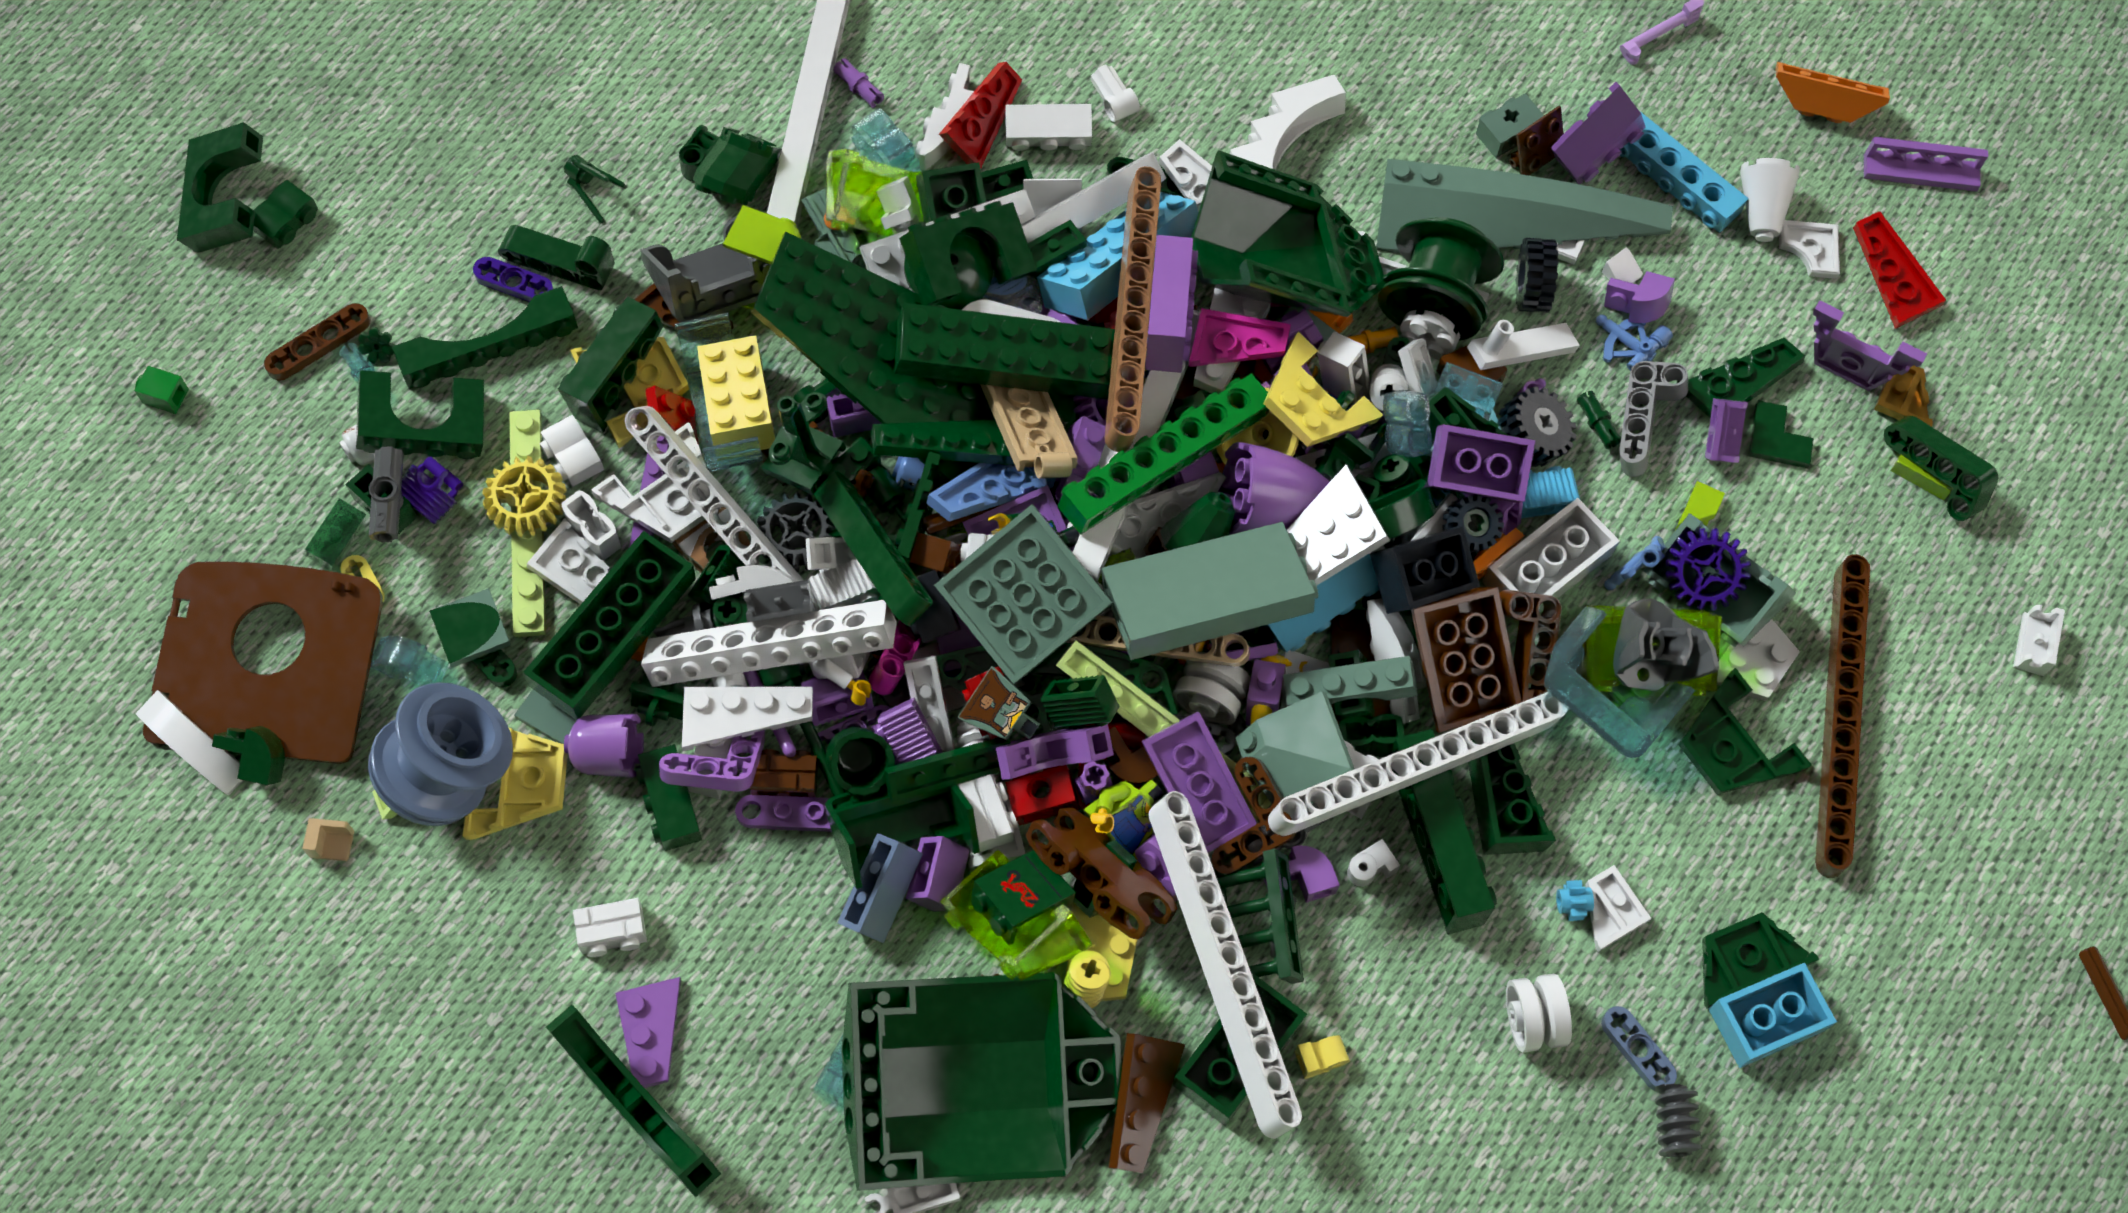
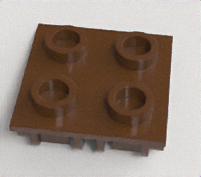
M1557 106L1516 134L1518 150L1511 153L1508 161L1513 168L1518 166L1522 175H1531L1555 158L1551 147L1564 134L1561 106Z

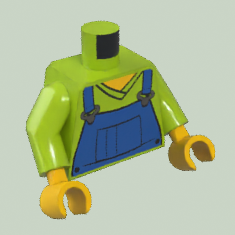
M1151 779L1140 790L1127 781H1121L1117 785L1103 788L1100 791L1099 798L1087 806L1084 811L1090 817L1091 822L1097 824L1096 832L1106 833L1109 842L1116 840L1136 858L1134 851L1152 835L1153 828L1149 820V810L1152 807L1151 805L1163 794V791ZM1138 860L1133 868V871L1140 868L1144 869Z

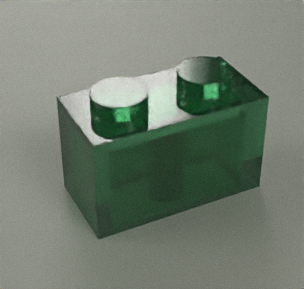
M339 498L305 548L304 555L332 571L364 524L366 514Z

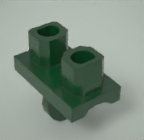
M645 673L639 683L633 681L629 688V691L632 693L631 706L638 708L637 713L646 715V725L654 726L658 719L668 721L669 717L683 720L684 687L688 686L684 683L671 684L668 691L659 689L660 686L652 687Z

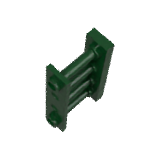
M1277 849L1263 851L1264 862L1261 866L1226 875L1218 872L1213 867L1231 918L1266 910L1271 912L1272 925H1270L1269 929L1238 936L1242 948L1269 942L1275 944L1276 957H1274V960L1249 966L1252 976L1255 974L1258 977L1277 974L1279 979L1290 984L1304 982L1288 855ZM1261 879L1267 881L1268 893L1264 898L1228 906L1227 887Z

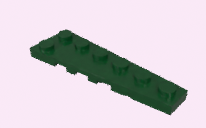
M996 420L873 424L871 439L874 455L927 459L930 451L940 454L941 460L1015 466Z

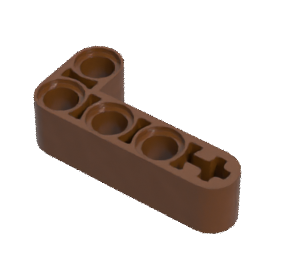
M1503 590L1499 592L1504 617L1519 620L1513 662L1521 701L1524 702L1550 691L1562 609L1560 601L1553 596ZM1515 599L1516 607L1512 610V602ZM1543 603L1544 609L1542 614L1540 615L1539 608L1540 605ZM1538 634L1539 641L1538 644L1535 645V637ZM1534 665V673L1531 676L1530 669Z

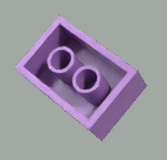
M1444 424L1437 426L1427 481L1428 487L1470 495H1482V497L1516 503L1525 502L1535 440Z

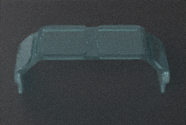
M723 313L676 323L675 328L692 402L695 407V416L707 469L709 472L763 461L758 436L713 446L710 434L697 346L734 340L729 314Z

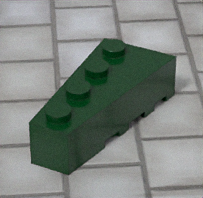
M627 296L623 303L616 307L611 319L604 328L597 332L595 340L589 348L580 355L577 364L571 372L563 377L558 390L575 419L604 433L608 426L604 420L611 409L616 411L622 400L618 396L625 383L631 384L637 375L638 360H645L664 327L656 310Z
M1515 743L1468 762L1483 855L1544 852L1556 841L1552 830L1549 831L1544 820L1545 813L1541 804L1537 803L1531 787L1533 785L1529 775H1525L1519 760L1521 757Z

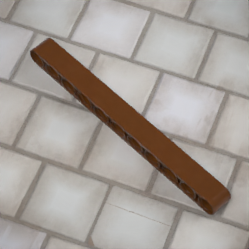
M1858 554L1847 556L1834 574L1815 859L1818 872L1827 878H1835L1843 873L1851 865L1854 851L1870 564L1867 559ZM1847 569L1852 570L1857 576L1851 575ZM1845 597L1851 598L1855 604L1848 602ZM1843 624L1850 626L1853 632L1845 629ZM1842 652L1847 653L1852 660L1843 657ZM1840 681L1846 682L1850 689L1843 687ZM1838 709L1844 710L1847 713L1848 718L1843 717L1839 713ZM1836 738L1844 740L1847 747L1841 746ZM1834 767L1841 768L1845 776L1839 775ZM1832 796L1840 798L1843 806L1836 804ZM1830 825L1836 826L1840 830L1841 835L1833 833ZM1828 855L1836 857L1840 866L1831 863Z

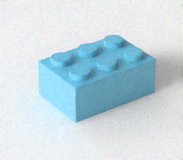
M1805 962L1718 999L1709 1008L1739 1068L1818 1035L1837 1022Z

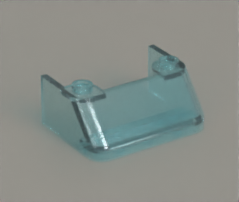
M1585 607L1553 646L1544 679L1545 687L1553 697L1620 754L1630 758L1640 757L1647 751L1695 690L1690 686L1671 682L1653 705L1645 698L1634 696L1628 698L1620 708L1615 706L1575 671L1584 658L1583 643L1607 615L1603 610Z

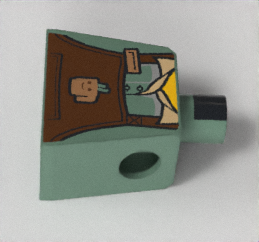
M991 666L958 716L963 722L1004 740L1009 738L1013 730L1030 740L1040 723L1025 714L1031 705V701L993 666Z

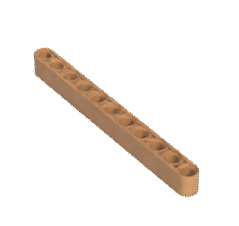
M1148 166L1140 167L1136 171L1127 197L1104 437L1107 447L1115 452L1127 451L1131 447L1140 427L1161 189V175L1156 169Z

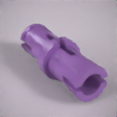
M846 58L841 59V62L838 61L835 64L834 73L849 85V90L852 93H857L871 108L876 107L874 101L877 104L883 101L884 94L868 80L869 77L864 72L860 73Z

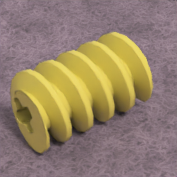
M1082 951L1075 955L1070 962L1064 984L1076 996L1079 995L1091 1008H1094L1102 1000L1111 977L1109 963L1098 952Z

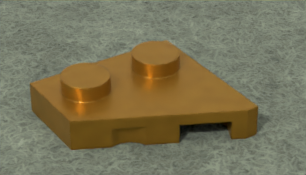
M1914 365L1909 368L1908 372L1892 376L1890 381L1884 383L1874 410L1897 420H1901L1906 416H1914L1932 427L1933 421L1929 419L1927 408L1929 396L1928 391L1925 389L1926 377L1924 369Z

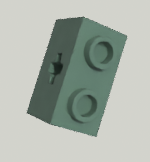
M1526 93L1516 99L1512 97L1502 107L1495 111L1489 110L1480 117L1476 135L1494 157L1497 158L1517 146L1516 134L1543 117L1544 114Z

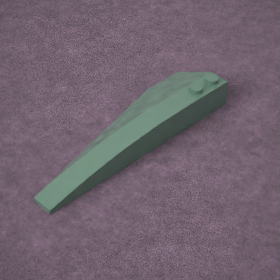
M1387 159L1376 249L1400 253L1395 241L1399 229L1411 221L1435 217L1451 218L1470 224L1484 233L1498 248L1513 246L1514 249H1519L1525 238L1555 239L1556 243L1560 245L1563 241L1576 240L1577 243L1580 240L1588 242L1591 238L1605 237V240L1617 239L1618 236L1622 235L1642 237L1670 234L1673 206L1609 190L1535 176Z

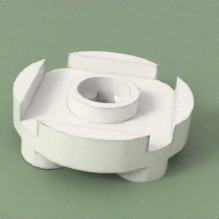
M1417 310L1409 311L1405 315L1400 326L1402 333L1400 337L1407 338L1410 342L1424 338L1430 358L1437 360L1444 354L1455 350L1460 334L1459 332L1456 334L1453 331L1455 325L1449 319L1438 313L1426 310L1423 315H1415Z

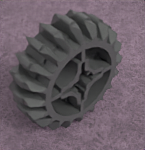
M798 492L795 493L793 499H789L784 493L782 502L773 498L771 502L773 508L764 506V516H758L757 523L762 533L789 564L793 565V568L798 573L800 570L799 566L805 565V569L808 570L806 538H816L813 536V532L810 531L812 522L816 520L822 528L818 538L832 537L829 535V532L835 530L836 527L818 500L813 502L812 495L809 493L804 499L800 498ZM776 526L783 533L780 544H777L772 538ZM762 554V556L765 559L770 558L769 556Z

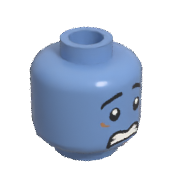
M898 456L892 477L896 478V483L899 487L914 492L918 478L921 479L925 464L918 458Z

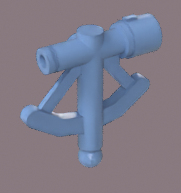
M1605 315L1597 316V325L1603 326V329L1610 333L1604 343L1603 361L1609 363L1612 358L1633 357L1627 364V368L1630 371L1638 362L1652 361L1657 354L1655 351L1663 347L1665 348L1673 337L1671 330L1664 325H1660L1648 338L1644 330L1646 323L1628 322L1629 319H1626L1617 325L1611 319L1608 320ZM1637 328L1640 341L1628 333L1627 330ZM1618 339L1631 350L1613 351V346Z
M1660 536L1653 537L1650 544L1644 550L1637 552L1628 563L1604 582L1605 588L1607 590H1614L1616 585H1620L1626 579L1631 578L1643 565L1647 567L1656 566L1665 557L1661 552L1666 548L1663 539Z

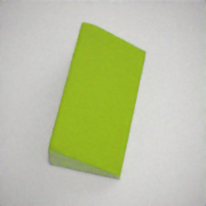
M1902 454L1899 455L1890 470L1943 501L1953 489L1905 458Z

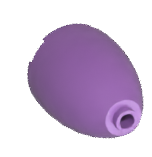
M1243 442L1232 444L1225 452V458L1228 460L1222 474L1226 479L1218 492L1226 494L1232 500L1235 510L1229 535L1283 522L1287 530L1330 481L1312 467L1282 452Z

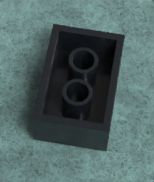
M1463 526L1370 553L1387 614L1413 609L1480 587Z

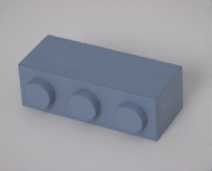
M877 833L860 871L862 888L856 889L855 886L853 887L838 920V924L884 943L923 853Z

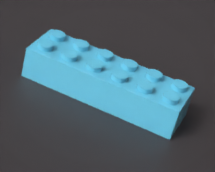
M1160 192L1157 235L1191 238L1198 216L1196 201ZM1126 209L1115 219L1108 221L1095 234L1090 235L1087 238V247L1067 255L1068 258L1059 263L1050 265L1046 271L1037 277L1045 308L1089 320L1118 297Z

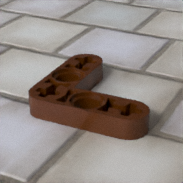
M1256 757L1241 758L1235 766V776L1260 822L1214 850L1212 854L1213 867L1223 874H1230L1241 870L1263 857V851L1277 849L1292 840L1297 833L1295 832L1287 836L1274 834L1269 838L1267 833L1262 830L1266 826V831H1272L1268 824V816L1284 798L1265 764ZM1246 764L1257 766L1254 775L1258 782H1262L1265 779L1266 784L1257 786L1252 791L1250 787L1255 786L1256 783L1252 777L1244 776V773L1247 771ZM1264 790H1269L1274 795V803L1267 809L1261 807L1258 802V796ZM1283 812L1287 819L1292 820L1289 814ZM1253 834L1259 835L1263 841L1261 850L1256 853L1251 852L1247 847V839ZM1240 850L1247 857L1246 860H1244L1243 855L1233 858L1231 860L1232 867L1221 864V860L1224 859V851L1227 854H1233Z

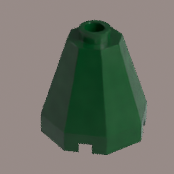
M1210 492L1170 519L1160 531L1165 548L1173 550L1174 548L1177 549L1228 536L1235 515L1232 500L1222 492Z

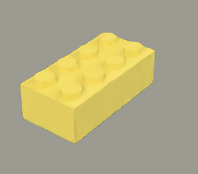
M756 335L697 346L710 434L716 457L722 458L769 449L775 440V433Z

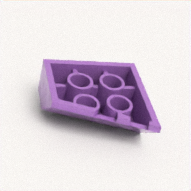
M1617 82L1609 88L1612 94L1606 100H1597L1589 108L1588 118L1585 121L1579 120L1575 122L1551 147L1556 160L1578 184H1581L1583 181L1586 183L1591 181L1599 173V167L1606 161L1607 163L1613 162L1621 154V148L1628 142L1630 144L1635 143L1644 134L1643 130L1646 126L1641 112Z

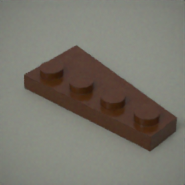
M1127 1033L1109 1168L1135 1173L1144 1172L1186 1044Z

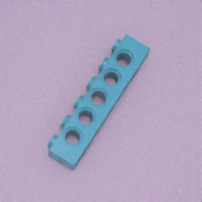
M1641 112L1646 126L1643 130L1644 134L1635 143L1630 144L1628 142L1621 148L1620 156L1626 157L1636 165L1642 174L1648 175L1656 181L1664 192H1669L1677 198L1685 209L1691 210L1698 215L1707 227L1714 228L1719 233L1723 231L1742 212L1749 198Z

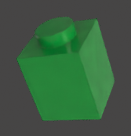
M147 366L143 375L138 377L134 391L143 404L176 414L189 388L181 376Z

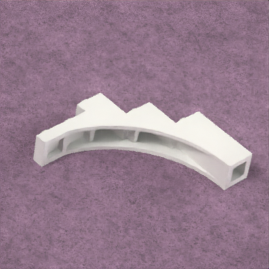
M1331 75L1272 93V106L1269 107V116L1251 121V134L1248 135L1249 144L1230 149V154L1276 170L1285 151L1304 132L1323 121L1345 114V90L1335 75Z

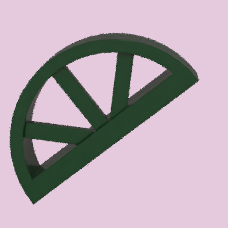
M1424 479L1417 480L1368 501L1389 539L1418 527L1436 513V507L1428 484Z

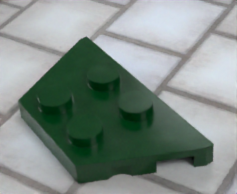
M1763 912L1706 935L1702 939L1704 1006L1706 1009L1710 1008L1718 999L1804 962L1806 966L1814 964L1819 958L1813 951L1809 953L1794 941L1795 937L1786 930L1778 928L1775 922Z

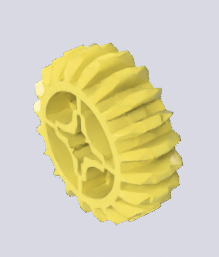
M529 455L525 462H521L517 457L514 459L515 464L512 465L504 461V469L502 471L494 468L493 474L495 478H486L488 487L483 489V496L485 498L483 506L487 510L488 518L494 521L498 529L504 527L505 532L509 535L516 530L517 535L521 538L527 530H529L532 536L535 535V529L541 528L542 531L546 532V523L549 522L556 525L557 519L555 515H563L564 512L561 505L567 499L566 495H564L567 489L562 482L561 474L555 471L551 463L545 466V462L541 458L534 463ZM532 480L544 483L549 490H542L541 487L534 486ZM501 503H508L509 506L516 507L517 513L507 511L501 506Z

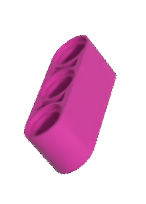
M901 621L898 622L893 648L882 651L872 670L868 682L876 693L881 695L891 694L905 673L904 662L912 660L922 639L915 638L911 626L909 627Z

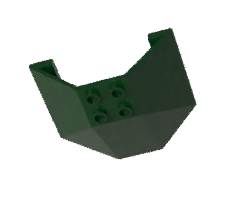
M1220 150L1217 151L1191 236L1193 238L1192 249L1198 251L1197 270L1201 284L1245 298L1344 317L1351 315L1386 284L1382 280L1384 274L1374 240L1367 233L1361 236L1350 225L1353 220L1337 204L1332 207L1321 196L1324 191L1317 184Z

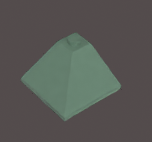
M1319 692L1257 719L1235 738L1242 758L1256 757L1262 760L1283 798L1355 769L1325 692ZM1246 764V767L1248 768V770L1250 771L1258 785L1260 786L1266 784L1265 779L1262 782L1257 781L1254 775V772L1257 770V766H1250L1249 764ZM1264 790V794L1273 805L1274 795L1271 791Z

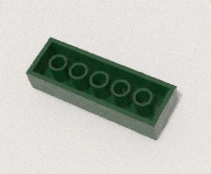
M643 531L525 669L523 675L528 686L575 720L579 719L696 580L693 564Z
M1429 729L1395 738L1389 755L1434 738L1433 730ZM1392 769L1393 773L1399 776L1398 773ZM1451 769L1398 790L1447 935L1484 925L1494 911V905L1497 904L1494 889L1492 886H1487L1484 877L1486 874L1484 861L1481 856L1476 855L1473 846L1475 845L1474 832L1470 826H1466L1463 818L1465 814L1463 801L1460 796L1456 797L1453 790L1454 776Z

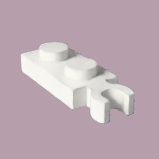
M956 1183L888 1188V1195L886 1196L874 1193L865 1197L866 1204L877 1202L881 1205L880 1211L877 1213H887L893 1211V1213H921L960 1201Z

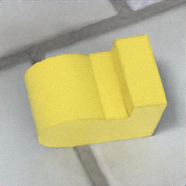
M1340 1035L1327 1037L1313 1043L1299 1044L1295 1050L1304 1079L1329 1072V1070L1350 1062Z

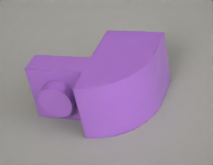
M1646 271L1640 285L1610 278L1607 284L1604 307L1629 313L1628 322L1648 323L1655 321L1664 315L1671 302L1675 279Z
M1292 847L1289 854L1290 861H1288L1291 881L1298 880L1305 902L1336 894L1340 884L1330 860L1321 851L1313 847Z

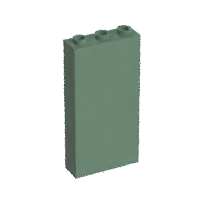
M1283 522L1102 567V588L1114 603L1110 608L1130 659L1149 656L1313 613L1315 599L1318 598V589L1315 581L1309 580L1307 576V565L1304 557L1298 556L1296 552L1297 547L1294 535L1287 532Z

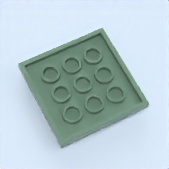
M1033 504L934 585L1013 684L1019 682L1114 604Z

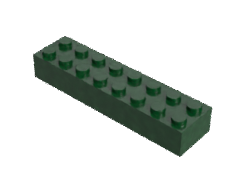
M903 303L897 318L894 374L1108 399L1115 329Z

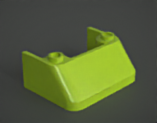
M743 205L723 242V247L771 264L785 231L801 238V235L792 220L778 218ZM756 302L743 307L753 310Z

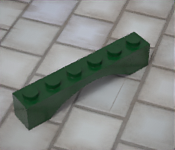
M563 286L535 295L527 307L514 320L485 336L461 341H440L420 336L392 346L408 389L414 387L422 388L429 385L433 380L442 377H453L459 371L469 367H481L494 358L500 356L509 357L519 349L528 346H539L545 340L556 336H567L573 330L578 329V325Z

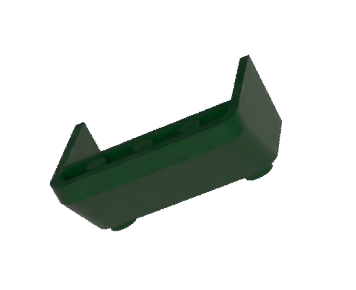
M885 783L877 792L867 795L846 792L831 797L825 803L828 821L842 866L856 889L862 888L860 871L877 833L900 843L931 834L933 837L944 836L956 843L964 839L973 854L980 853L974 810L957 784L892 802L888 796L887 783Z

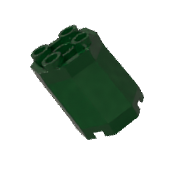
M723 127L720 138L696 169L693 181L696 182L694 188L711 194V192L719 194V199L731 204H736L737 202L747 206L748 202L753 201L756 190L779 160L782 148L776 147L777 145L748 133L739 135V130Z

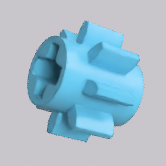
M1582 880L1566 881V884L1563 885L1564 889H1558L1556 893L1558 912L1560 914H1568V921L1584 920L1587 912H1592L1594 909L1592 889L1590 887H1582Z

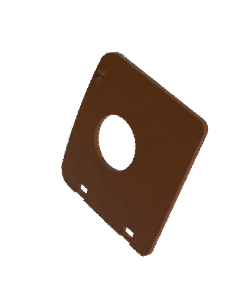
M195 562L185 567L175 582L172 595L173 602L166 622L151 690L152 695L157 690L163 694H169L168 699L212 739L214 734L227 732V728L246 730V728L263 726L274 732L280 739L284 748L285 758L334 764L348 762L354 753L381 617L383 596L380 589L367 578L297 566L251 562ZM181 601H190L186 617H178ZM280 604L292 608L302 619L305 629L304 645L299 656L287 668L273 674H255L246 670L237 660L234 651V637L241 621L250 612L264 605ZM144 723L143 736L148 742L168 746Z

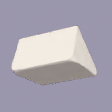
M1627 247L1609 259L1602 271L1609 280L1610 278H1615L1629 283H1635L1643 277L1640 267Z

